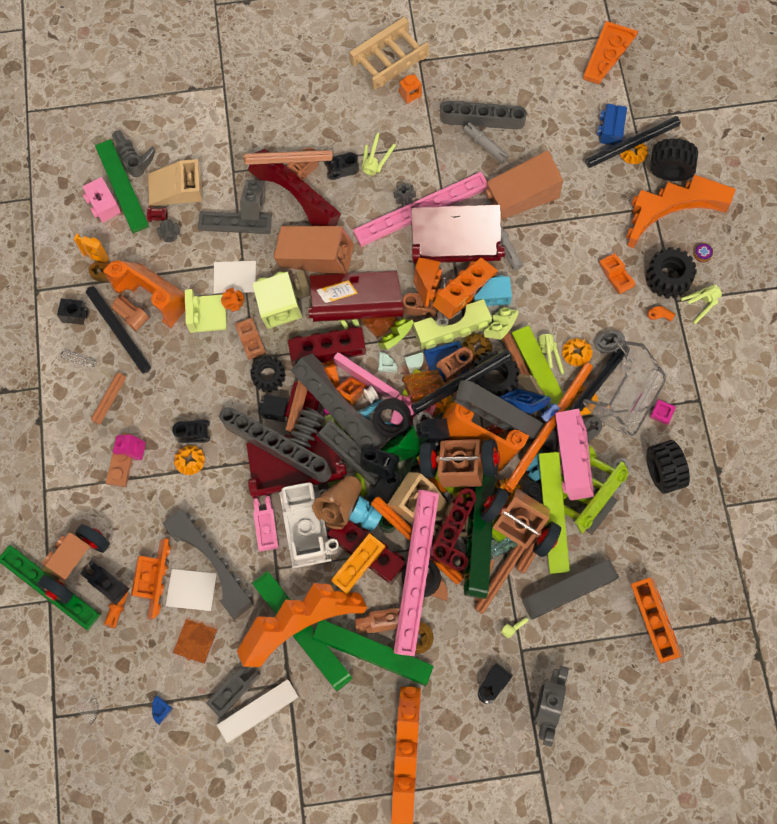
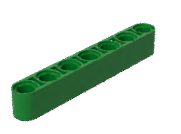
M268 571L252 582V585L276 615L284 601L291 600ZM311 625L292 635L336 692L353 679L327 645L312 639L315 630Z

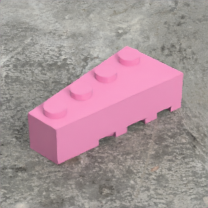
M574 409L555 413L558 429L557 435L560 443L559 454L562 460L560 467L565 480L562 482L563 492L568 494L570 500L594 497L587 429L580 410Z

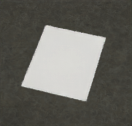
M256 261L214 262L213 294H222L232 287L235 291L239 290L242 293L254 292L252 283L256 282Z
M172 569L166 606L211 611L217 574Z

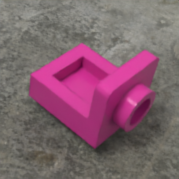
M117 435L113 453L116 455L124 454L134 460H142L146 442L133 435Z

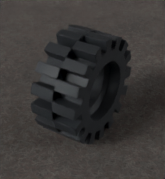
M268 355L266 359L264 356L261 357L262 360L260 361L256 359V364L253 363L252 369H250L254 386L256 385V388L258 390L261 389L262 392H266V390L272 392L271 389L276 391L278 386L282 387V382H285L286 376L282 362L278 361L276 357L272 359ZM266 368H271L275 371V376L270 380H264L261 377V372Z

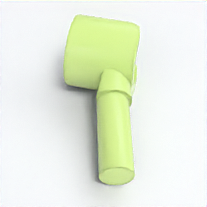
M525 617L513 627L507 623L501 633L507 638L512 637L516 630L528 622V619Z

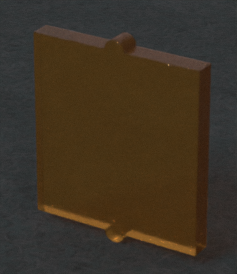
M186 619L173 653L186 657L188 661L194 660L205 664L217 630L205 626L202 622L199 624Z

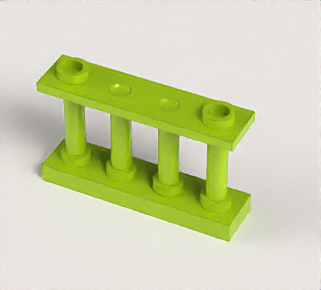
M589 446L591 466L610 474V477L605 483L592 478L593 487L599 491L593 499L590 497L577 499L587 505L581 514L564 505L565 515L576 520L574 523L582 534L592 525L594 518L620 484L625 482L629 474L625 463L622 461L617 468H614L598 460L591 446ZM561 476L562 482L565 481L564 476ZM563 492V502H564V500H565V499L567 498V496H568V494H567V493L564 494V492Z

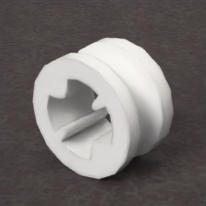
M372 385L368 389L362 390L370 404L374 400H379Z

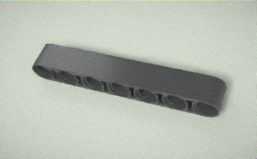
M460 381L455 399L457 404L507 432L519 430L527 434L529 437L526 443L530 445L533 443L544 423L471 381ZM552 430L541 447L543 452H555L558 440L556 430Z
M226 407L221 410L219 418L230 432L319 482H326L330 479L332 471L324 458L234 408Z

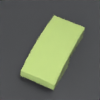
M509 307L501 308L493 315V323L484 330L485 337L501 340L513 326L519 314L518 310H512Z

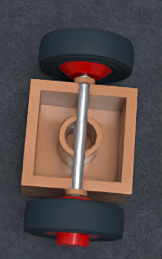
M480 439L441 441L439 455L437 454L434 442H423L421 444L419 454L421 473L425 478H433L436 476L438 469V478L442 487L482 486L483 472L485 476L497 475L500 452L498 451L496 441L493 439L484 440L483 443H481Z
M498 488L491 496H488L483 504L484 508L480 518L487 523L493 521L492 528L525 549L537 537L533 552L540 557L546 556L556 546L562 528L555 522H550L541 530L549 520L550 509L517 488L509 498L508 492L502 488Z
M83 524L77 528L75 535L70 532L67 536L62 535L54 546L57 549L55 553L50 551L41 563L44 565L42 571L52 578L43 575L37 583L38 587L51 600H57L63 604L69 603L73 594L65 588L64 581L87 549L90 550L92 548L104 553L110 545L109 541L99 530Z

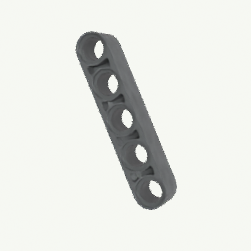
M445 101L440 106V120L444 124L465 126L468 122H471L476 127L518 130L522 129L526 122L527 112L521 106Z
M610 559L525 598L522 600V603L532 620L617 580L619 576Z

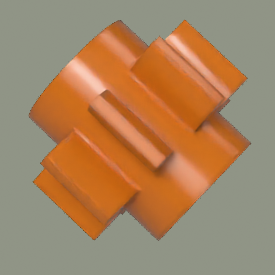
M232 287L222 293L221 303L225 309H231L232 312L240 310L244 303V296L241 291H235Z

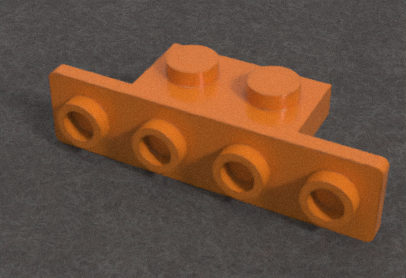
M167 538L162 539L159 543L157 559L138 556L136 561L131 596L150 599L147 615L149 620L155 619L161 609V604L158 602L159 596L162 595L164 590L162 578L167 571L165 560L170 552L169 539Z

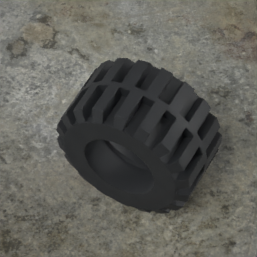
M680 138L658 141L652 148L650 171L657 178L674 182L692 178L696 173L698 148L695 144Z
M669 247L668 250L663 248L660 252L655 253L646 271L647 285L652 287L651 291L653 293L657 292L659 297L664 295L666 299L672 296L674 299L678 295L681 297L689 290L697 269H695L696 263L692 262L693 257L687 256L688 252H681L680 248L673 250V247ZM672 268L678 272L680 277L669 278L662 272V269Z
M490 351L486 352L485 357L483 355L479 356V360L474 362V367L497 355L498 351H494L493 354ZM512 357L511 360L494 369L501 372L506 378L500 384L488 382L484 375L473 381V383L500 397L517 389L519 381L517 376L520 373L519 368H517L518 364L516 361L512 362Z
M674 440L665 441L647 448L646 460L649 473L660 492L666 494L689 486L690 472L688 463L682 449Z

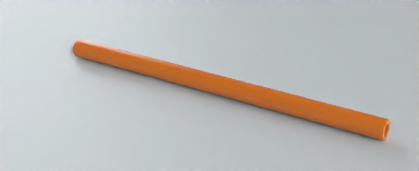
M590 363L584 364L558 403L560 410L556 413L567 409L592 371L593 366ZM556 414L544 424L505 483L504 489L506 491L512 492L545 443L557 424Z

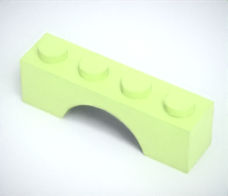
M484 299L466 305L464 317L455 324L447 326L441 324L439 326L430 317L413 323V331L421 350L425 348L431 349L436 347L437 344L449 343L454 338L460 336L467 337L474 331H484L491 325L492 317Z

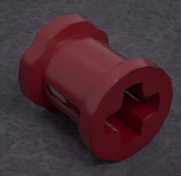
M148 206V222L168 220L167 207L152 208V206Z

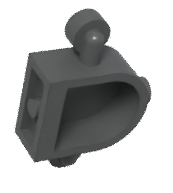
M561 665L559 669L553 670L551 681L544 680L542 682L533 720L534 725L540 726L539 738L543 740V745L552 747L555 729L561 716L566 692L565 683L569 668Z

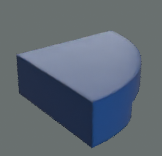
M553 403L550 404L548 409L542 408L537 412V415L547 422L560 408L557 404Z
M156 695L152 703V714L154 721L160 725L173 708Z

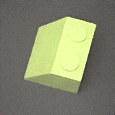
M278 272L273 277L260 278L252 283L259 312L267 329L303 318L288 272Z

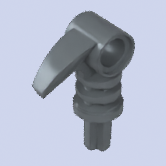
M114 131L112 137L117 144L115 150L125 163L129 174L132 177H140L153 160L155 154L154 147H151L143 156H138L132 142L126 140L121 131Z

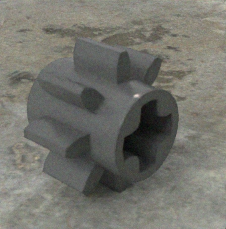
M404 183L396 186L397 191L393 192L397 204L404 206L413 204V198H416V191L413 190V185L409 186Z
M164 220L160 223V227L156 228L160 240L163 239L164 242H173L177 239V235H180L178 224L173 223L172 220Z

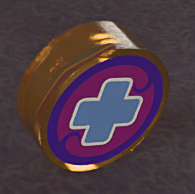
M706 243L697 245L693 253L694 258L702 263L708 262L713 255V248Z

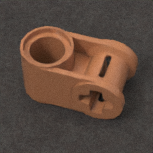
M309 147V148H305L303 151H316V150H315L314 148H310V147ZM319 161L288 163L286 167L301 180H305L319 166Z
M408 293L403 297V312L406 315L428 318L437 315L435 307L432 306L433 300H430V307H425L419 294ZM408 302H412V303H414L415 305H414V306H408L407 303H408Z
M462 347L441 359L436 364V367L442 370L446 376V381H451L472 366L473 353L469 348ZM462 356H467L469 359L467 361H461L459 358Z

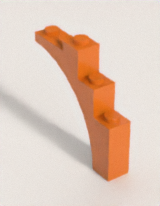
M694 175L692 181H687L685 188L668 182L665 189L661 188L659 195L641 190L639 196H634L631 206H634L632 214H635L632 223L635 226L634 229L630 228L626 238L629 239L627 246L634 248L640 236L650 225L670 213L693 208L713 209L726 213L736 189Z
M313 583L303 601L285 600L275 617L257 616L237 650L243 667H261L279 645L302 629L334 616L364 613L368 607L360 593L349 592L346 594L345 592L334 591L331 584Z
M400 687L391 824H413L421 688Z

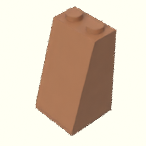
M545 151L487 181L484 191L486 198L491 200L492 205L500 204V220L559 199L563 178L549 151Z
M281 226L280 233L277 236V247L274 250V259L280 267L330 275L348 274L354 243L342 226Z

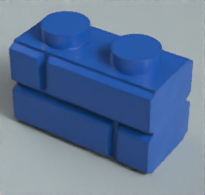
M606 104L605 110H601L599 121H603V123L599 125L597 136H600L601 144L615 145L622 141L627 114L626 106Z

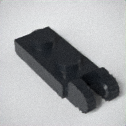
M90 561L88 563L89 566L96 570L94 574L90 576V574L83 570L80 574L88 580L89 584L117 605L130 588L103 567L97 566L94 562Z

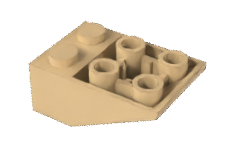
M198 159L178 161L149 173V206L202 202V170Z
M408 472L387 504L412 526L418 490L439 493L436 516H444L449 507V504L433 483L421 473Z

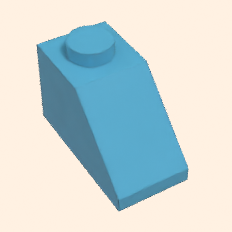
M499 275L491 278L474 296V302L484 299L486 306L510 305L512 300L510 276Z

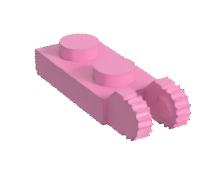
M270 495L265 496L267 510L260 511L258 497L253 498L255 510L253 514L259 552L279 549Z

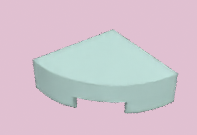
M380 352L378 372L397 373L395 361L388 354Z
M423 352L405 357L410 376L415 368L420 370L422 367Z

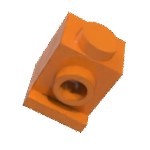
M415 74L408 75L399 82L400 88L398 92L406 104L422 96V84Z

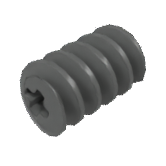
M305 407L307 410L301 411L303 417H298L297 419L300 424L294 425L297 431H292L290 434L293 438L288 439L304 448H311L312 446L308 443V440L315 441L311 434L318 433L315 426L321 427L322 424L318 420H325V417L319 412Z

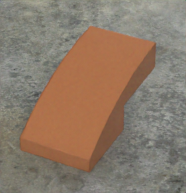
M249 318L236 323L235 327L248 360L266 354L253 319Z

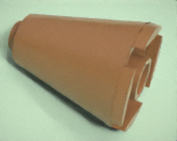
M346 476L317 497L312 504L313 513L319 521L323 519L327 522L325 525L329 528H344L349 522L362 489L360 480L354 476Z

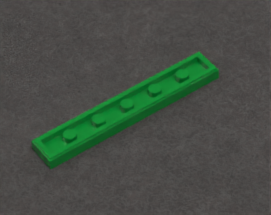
M110 139L95 145L132 233L134 234L148 228V222L112 140Z
M9 545L1 554L0 563L85 630L89 631L101 616V614L75 594H73V597L67 604L48 598L45 592L38 587L37 583L43 575L52 577L43 572L39 566L13 546Z
M325 620L318 622L312 637L315 641L423 686H427L434 667L412 656L395 654L394 649Z

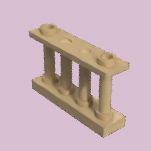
M405 17L349 52L350 63L354 67L362 64L373 76L372 88L374 90L383 87L389 80L420 60L426 59L429 55V43L426 42L420 46L408 33L409 21ZM403 37L414 51L406 55L394 41ZM390 46L400 60L392 64L381 49ZM376 55L386 66V69L378 73L367 58Z

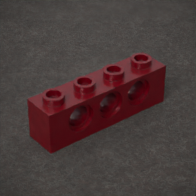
M353 326L342 331L331 330L329 333L324 334L313 333L307 337L295 336L288 340L292 367L302 357L312 353L320 362L334 360V356L337 353L342 354L346 358L366 355L362 327ZM344 340L350 341L347 345L341 344ZM326 343L331 344L329 348L322 347ZM308 346L313 347L310 351L304 350Z
M349 520L344 528H331L327 535L329 539H336L339 547L352 555L370 532L365 528L361 530L356 526V523ZM350 533H355L357 538L354 541H349L347 536ZM379 540L386 547L369 569L392 585L406 565L404 562L405 558L398 552L392 553L389 551V546ZM382 556L389 559V562L385 565L378 562V559Z

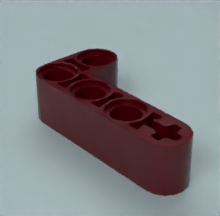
M462 489L454 494L432 540L430 559L453 571L463 570L468 563L466 555L453 547L476 501V494L472 489ZM466 494L465 498L468 499V501L463 502L464 498L462 497V495ZM454 511L460 514L458 521L453 519L452 514ZM446 528L451 531L450 539L444 537V530ZM437 547H440L443 551L440 558L435 555ZM455 556H458L460 559L458 567L453 564Z

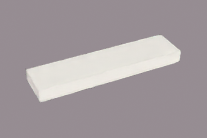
M287 679L217 724L226 742L230 743L299 697Z

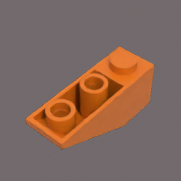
M419 257L415 267L413 283L425 307H428L430 300L434 301V295L438 289L439 280H441L442 269H439V261Z

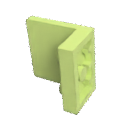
M192 289L185 290L186 326L190 333L227 329L226 309L221 303L223 295L198 297L194 295Z

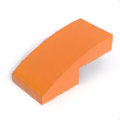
M615 253L599 261L603 272L618 294L635 287V281L626 272L625 264Z

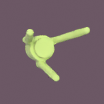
M376 133L368 159V145H365L361 168L368 175H375L376 172L380 173L382 166L396 146L393 144L381 162L378 163V159L374 157L379 133Z
M712 285L682 297L681 301L690 299L688 304L703 299L704 302L710 303L693 321L696 324L713 306L718 304L717 299L722 296V293L717 285Z
M543 334L539 336L538 344L542 352L547 353L549 368H553L551 355L553 351L560 373L563 375L564 370L553 335Z

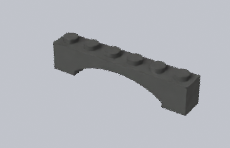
M313 353L302 357L290 371L362 449L366 447L379 449L389 437L379 433L375 429L373 422L360 414L342 397L325 373V366Z
M181 509L162 524L177 543L183 541L194 546L211 561L222 586L223 599L220 602L235 620L253 606V603L250 601L253 597L247 589H241L239 586L241 581L237 575L229 573L227 569L230 566L225 559L217 557L216 553L218 550L213 543L210 542L208 544L204 538L207 535L201 527L196 529L193 525L195 519L189 512L185 514Z

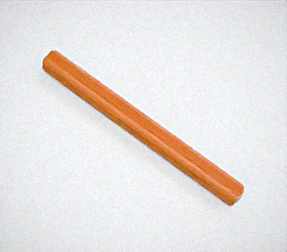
M376 497L371 505L411 542L413 528L380 497ZM435 549V555L440 558L442 555ZM434 562L455 584H459L464 579V576L458 570L453 571Z

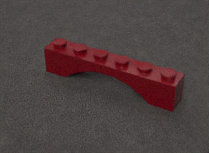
M263 149V150H260V151L255 152V153H271V152L268 151V150H266V149ZM283 163L249 164L248 171L258 180L274 182L288 190L304 209L311 226L337 225L341 213Z

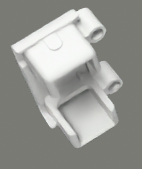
M311 482L283 487L281 492H279L292 569L332 561L331 555L337 554L340 550L336 539L328 540L325 521L323 519L319 521L312 509L315 499L327 490L322 489L319 491L318 485H313ZM331 545H336L334 549L330 548Z

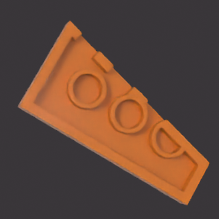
M606 21L584 73L583 80L600 84L637 37L638 31Z

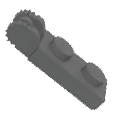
M242 667L219 688L206 704L222 718L259 678L261 674L258 671L254 672L244 682L240 677L248 672L250 667Z

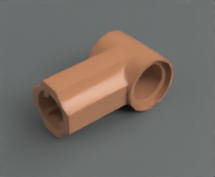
M123 296L113 301L112 309L136 332L150 319L141 308H136Z

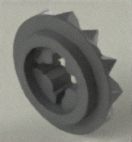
M615 330L606 331L595 340L596 349L601 354L607 353L608 355L611 352L617 353V350L623 349V345L626 344L623 333Z

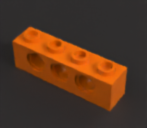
M483 258L478 259L476 262L472 261L465 271L459 272L456 279H451L444 289L440 288L435 293V301L432 306L451 319L474 299V296L491 278L496 276L498 270Z
M649 577L632 583L634 595L660 664L683 657L654 578Z

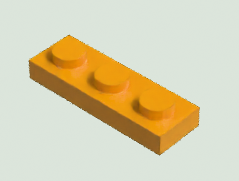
M369 533L331 581L348 594L386 546Z

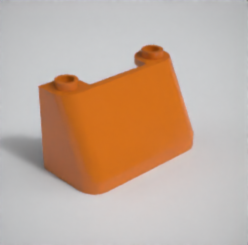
M113 261L104 269L103 272L113 290L120 295L125 290H131L134 293L139 286L151 293L152 304L160 310L163 316L162 321L169 328H172L185 312V292L144 265L126 261Z
M456 402L447 406L441 419H447L450 438L445 441L480 439L481 443H483L487 439L495 440L500 452L498 472L502 471L526 444L529 436L519 430L509 432L504 440L471 421L474 415L472 411Z

